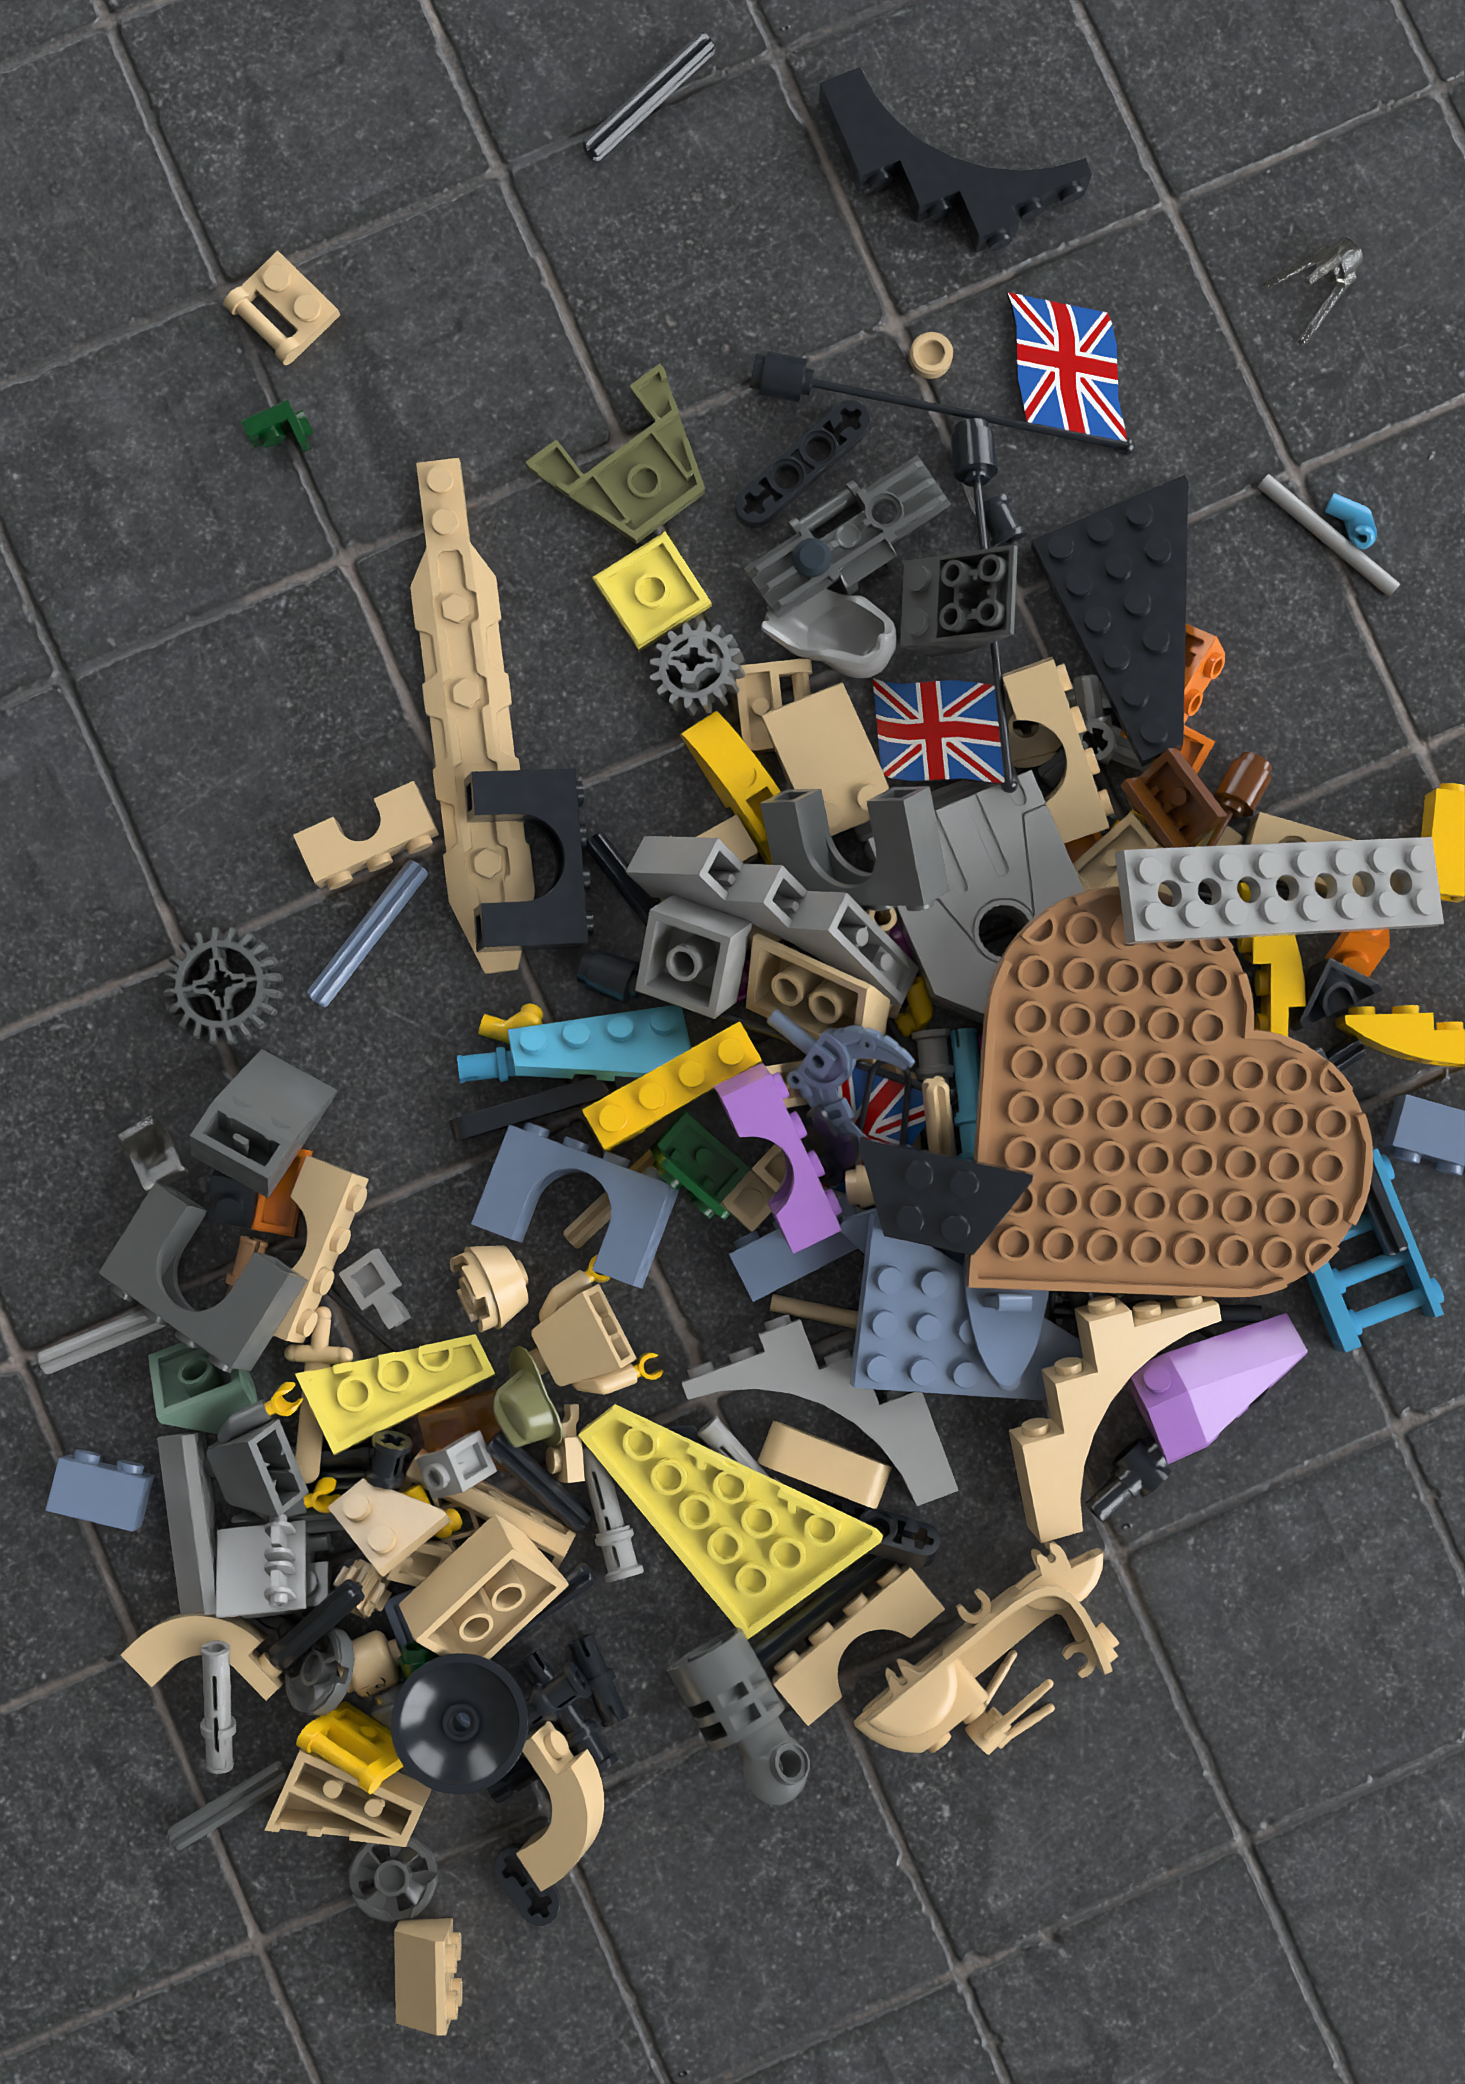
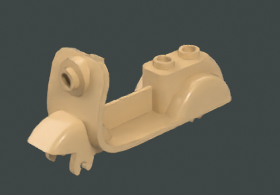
M1053 1540L1044 1542L1045 1548L1049 1550V1555L1046 1557L1039 1550L1031 1549L1035 1570L1031 1571L1013 1586L1007 1588L991 1602L984 1591L976 1589L974 1593L981 1600V1609L978 1612L969 1613L961 1603L956 1606L958 1614L966 1621L962 1626L915 1665H912L905 1659L898 1658L896 1661L902 1672L900 1677H897L890 1668L887 1667L885 1669V1676L889 1686L863 1708V1713L854 1720L855 1727L871 1740L890 1749L908 1753H922L927 1749L930 1753L936 1752L950 1740L951 1735L949 1731L961 1721L965 1724L971 1723L986 1709L983 1703L987 1700L988 1694L975 1678L1033 1629L1055 1614L1063 1616L1075 1639V1642L1069 1643L1064 1647L1061 1654L1066 1660L1076 1652H1082L1086 1656L1084 1665L1076 1671L1081 1678L1087 1677L1093 1672L1095 1666L1103 1675L1111 1673L1110 1663L1118 1657L1113 1648L1119 1642L1103 1622L1095 1627L1086 1610L1080 1604L1098 1583L1103 1569V1551L1100 1548H1095L1068 1560L1065 1552Z

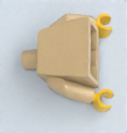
M595 1255L590 1260L588 1269L585 1272L578 1270L551 1289L539 1311L540 1324L531 1330V1335L537 1348L529 1351V1353L533 1357L540 1375L550 1371L558 1386L572 1384L577 1391L605 1395L637 1383V1378L641 1376L650 1380L661 1377L663 1370L660 1369L651 1374L645 1372V1361L659 1355L646 1352L640 1355L638 1359L636 1358L600 1285L597 1284L592 1287L591 1283L593 1281L604 1283L611 1278L606 1275H598L592 1270L598 1256ZM637 1359L636 1365H632L631 1362Z

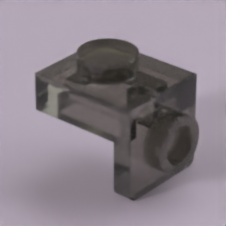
M156 1116L136 1121L128 1129L116 1136L119 1145L129 1154L142 1187L148 1193L154 1183L167 1186L189 1174L172 1134Z

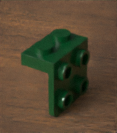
M684 1109L649 1148L656 1159L652 1165L658 1170L657 1173L674 1189L678 1190L681 1185H684L688 1189L685 1194L691 1199V1203L709 1219L716 1213L723 1220H726L731 1213L722 1201L751 1170V1167Z

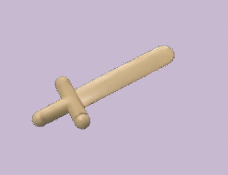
M320 1306L315 1310L318 1314V1319L312 1332L311 1345L291 1344L284 1350V1356L288 1361L305 1363L304 1372L328 1368L330 1364L351 1362L353 1359V1352L349 1348L328 1346L331 1311L325 1306ZM302 1390L301 1398H303V1401L300 1404L295 1459L305 1484L314 1482L320 1473L324 1433Z

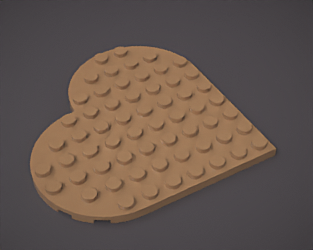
M1108 886L1073 894L1044 909L1022 928L1006 948L992 976L986 997L974 1160L1032 1172L1034 1176L1032 1183L974 1255L967 1254L965 1285L967 1287L1180 1296L1200 1295L1207 1297H1252L1282 1290L1288 1287L1287 1284L1309 1272L1313 1274L1339 1250L1337 1246L1346 1236L1352 1224L1356 1226L1359 1221L1371 1185L1373 1147L1366 1114L1361 1111L1359 1103L1352 1092L1353 1087L1332 1062L1326 1060L1302 1042L1281 1034L1254 1029V1007L1249 980L1246 972H1243L1240 962L1232 949L1234 947L1228 938L1126 944L1119 886ZM1158 892L1160 901L1165 906L1170 907L1173 896Z

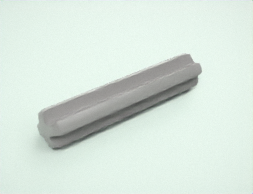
M140 1310L37 1354L38 1363L44 1374H51L163 1328L165 1325L154 1322Z

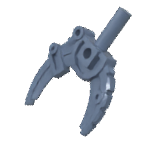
M778 1009L770 1015L766 1022L806 1054L802 1064L788 1074L787 1082L789 1086L799 1090L802 1098H806L811 1109L821 1104L838 1134L844 1132L856 1134L859 1143L862 1137H868L851 1120L855 1115L845 1097L839 1098L836 1087L840 1086L851 1076L857 1058L881 1060L903 1070L907 1067L911 1068L915 1063L912 1056L904 1048H901L896 1041L887 1035L883 1036L881 1032L869 1027L864 1029L860 1025H848L846 1028L841 1027L837 1030L829 1028L816 1040ZM859 1147V1158L863 1159Z

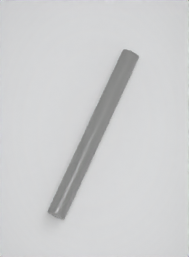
M1270 474L1258 485L1257 488L1386 596L1390 597L1399 587L1400 583L1362 551L1353 546L1349 540Z

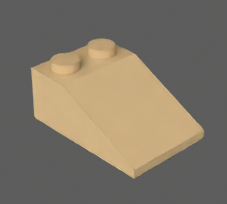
M842 682L761 715L789 788L822 790L831 836L870 820L867 800L885 792L889 787Z

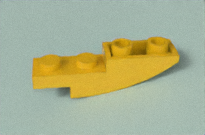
M714 711L682 732L680 736L725 808L731 807L734 814L738 815L766 865H773L760 803L781 793V791L742 738L718 711Z
M1245 882L1239 883L1237 887L1238 895L1243 901L1248 903L1251 898L1250 888ZM1295 935L1237 938L1239 953H1244V959L1252 964H1261V970H1256L1254 976L1256 995L1261 996V1013L1255 1014L1254 1029L1265 1030L1288 1037V1007L1306 1006L1304 973Z
M1418 1005L1393 1006L1392 1014H1375V1007L1373 1006L1348 1008L1349 1015L1335 1019L1336 1028L1350 1037L1356 1036L1362 1044L1382 1053L1421 1064L1465 1067V1029L1463 1028V1022L1436 1023V1030H1434L1433 1013H1419Z

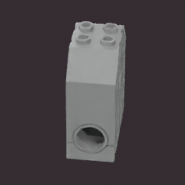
M1032 770L1013 778V781L1018 782V788L1013 793H1006L1001 789L1000 785H995L934 811L950 891L933 901L934 905L925 910L908 911L906 906L893 907L897 918L895 926L901 930L911 952L913 962L919 967L916 976L923 978L931 1003L981 1024L984 1021L986 997L990 982L1001 957L989 953L980 942L978 935L980 921L984 917L999 915L1011 920L1020 932L1030 920L1044 909L1066 897L1084 891L1047 805L1044 806L1046 802ZM874 837L867 840L863 850L871 872H873L876 862Z

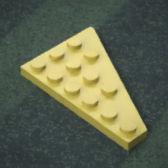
M616 1404L584 1427L578 1434L734 1626L743 1630L747 1640L882 1541L883 1535L877 1528Z

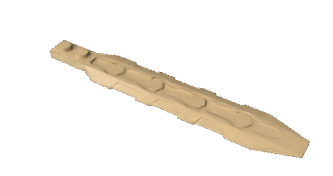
M452 458L416 463L427 547L410 590L415 629L420 633L425 683L422 684L425 712L426 715L430 716L436 767L433 769L436 799L441 804L446 853L443 855L448 900L484 973L518 970L522 951L476 952L473 909L481 903L534 900L535 884L530 844L525 841L524 825L522 822L467 823L464 779L473 771L520 770L519 759L515 757L509 713L512 699L509 675L504 672L498 624L502 619L497 579L470 542L460 459Z

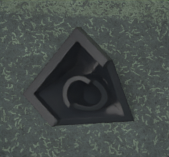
M1329 957L1310 966L1305 979L1306 1006L1296 1007L1290 1024L1294 1032L1303 1029L1326 1016L1328 1017L1358 1003L1366 997L1381 992L1382 989L1378 982Z

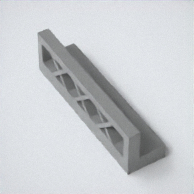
M194 1431L160 1436L157 1438L180 1614L204 1612L205 1615L216 1614L218 1528L211 1477L204 1470V1460L207 1456L205 1432Z

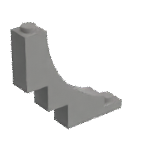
M644 836L626 870V873L651 897L667 899L672 895H676L751 921L753 925L791 942L827 965L857 979L865 980L889 998L890 1004H903L919 970V967L848 893L807 891L783 865L744 864L719 838Z

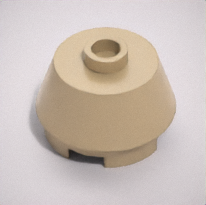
M505 1245L465 1247L464 1253L450 1259L451 1271L453 1273L460 1271L461 1278H459L460 1289L456 1290L469 1320L473 1322L479 1319L477 1324L479 1332L493 1327L499 1330L528 1304L526 1285L529 1282L527 1273L521 1261L515 1260Z

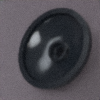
M455 1653L444 1655L418 1668L400 1689L391 1716L393 1745L405 1769L417 1781L428 1788L447 1794L478 1792L497 1783L516 1764L527 1739L528 1709L519 1685L499 1664L475 1654ZM459 1713H464L470 1718V1726L465 1731H460L454 1726V1717Z

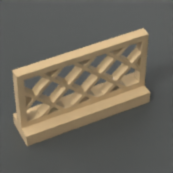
M422 1448L416 1455L406 1473L407 1475L398 1491L399 1493L411 1487L413 1483H421L423 1488L428 1490L417 1459L430 1452ZM484 1480L462 1493L442 1497L450 1502L442 1504L441 1498H432L434 1506L443 1511L461 1507L470 1513L474 1527L452 1533V1536L449 1538L432 1539L433 1541L447 1543L453 1553L457 1550L454 1540L471 1536L482 1526L479 1517L487 1521L494 1514H497L523 1531L537 1548L555 1556L552 1564L558 1570L577 1534L562 1521Z

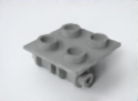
M282 1514L279 1517L269 1516V1523L265 1525L217 1530L216 1618L306 1609L305 1520L287 1522V1516Z

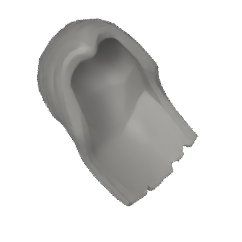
M827 588L780 619L776 618L767 605L768 611L765 614V621L761 624V630L784 646L791 654L815 661H822L835 671L853 678H870L881 673L896 649V628L893 621L884 612L862 596L837 594Z

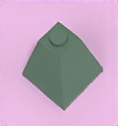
M183 1342L149 1354L148 1359L158 1421L162 1424L217 1434L218 1430L233 1413L258 1401L250 1371L233 1369L231 1373L223 1371L208 1361L210 1353L200 1346L198 1349H195Z

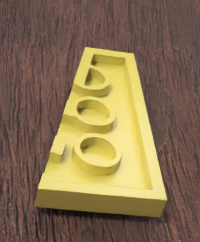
M476 1334L397 1353L392 1352L378 1355V1357L356 1362L333 1365V1367L315 1371L310 1370L296 1373L295 1375L333 1454L336 1455L373 1437L378 1431L387 1430L495 1376V1372Z

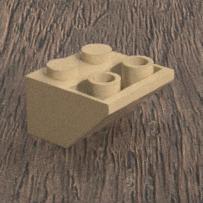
M453 1918L399 1920L394 1930L396 2024L437 2036L446 2035L451 2020H455L458 2017V2007L462 2006V1978H454V1973L457 1971V1961L461 1960V1933L453 1932Z

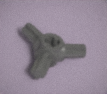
M1088 674L1074 678L1073 687L1076 706H1079L1086 730H1089L1092 734V728H1100V735L1105 740L1101 748L1096 744V750H1093L1097 762L1108 765L1110 760H1113L1141 772L1147 770L1154 762L1142 767L1128 739L1121 736L1122 729L1112 725L1111 714H1104L1099 677L1095 674ZM1086 731L1079 733L1084 750L1088 748V743L1083 739ZM1064 747L1057 751L1051 760L1040 765L1037 769L1041 778L1050 787H1055L1063 775L1065 769Z

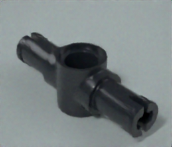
M1148 1436L1143 1440L1140 1437L1124 1448L1112 1462L1115 1468L1110 1472L1111 1477L1084 1504L1099 1521L1104 1522L1130 1496L1134 1499L1139 1494L1145 1497L1157 1489L1168 1478L1171 1470L1168 1468L1170 1464L1167 1465L1154 1438Z

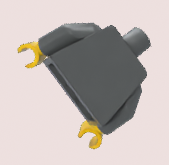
M294 1382L283 1383L270 1401L265 1402L261 1399L233 1413L218 1430V1440L207 1448V1456L204 1460L206 1474L217 1478L225 1500L230 1505L251 1510L269 1521V1516L279 1517L284 1514L287 1517L307 1513V1508L313 1507L321 1513H329L331 1511L328 1506L340 1497V1494L325 1495L335 1489L337 1481L331 1477L320 1479L316 1484L314 1492L309 1493L280 1420L272 1419V1414L274 1413L281 1416L291 1415L303 1401V1398H300L296 1402L291 1403L283 1398V1395L291 1391L296 1385Z

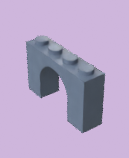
M526 1121L523 1129L509 1125L471 1224L511 1240L523 1242L538 1200L547 1186L554 1180L567 1174H590L602 1184L608 1194L611 1205L610 1224L592 1270L629 1285L643 1288L680 1189H674L657 1173L658 1170L646 1166L644 1173L641 1174L628 1169L630 1160L607 1151H605L603 1159L587 1154L590 1145L566 1136L563 1144L547 1139L550 1130Z

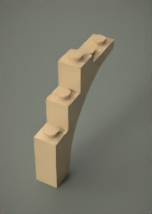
M1175 1295V1298L1159 1303L1156 1301L1140 1302L1133 1306V1310H1130L1117 1297L1099 1296L1089 1300L1088 1305L1074 1308L1083 1358H1062L1055 1362V1366L1041 1369L1050 1418L1029 1419L1023 1422L1021 1427L1009 1430L1027 1527L1040 1543L1083 1531L1080 1497L1084 1465L1094 1433L1106 1410L1130 1377L1156 1353L1190 1332L1221 1321L1219 1304L1211 1297Z

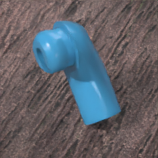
M1333 493L1324 512L1344 521L1349 540L1353 546L1358 549H1367L1373 545L1377 538V529L1370 509Z

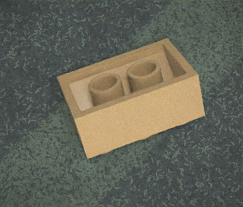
M757 933L753 937L746 1000L747 1009L766 1018H769L778 1009L816 1040L829 1028L837 1030L841 1027L846 1028L848 1025H860L864 1029L869 1027L881 1032L883 1036L885 1035L890 999L875 987Z
M494 1514L401 1601L399 1607L414 1640L436 1654L444 1656L455 1653H468L490 1659L569 1584L523 1531L497 1514Z

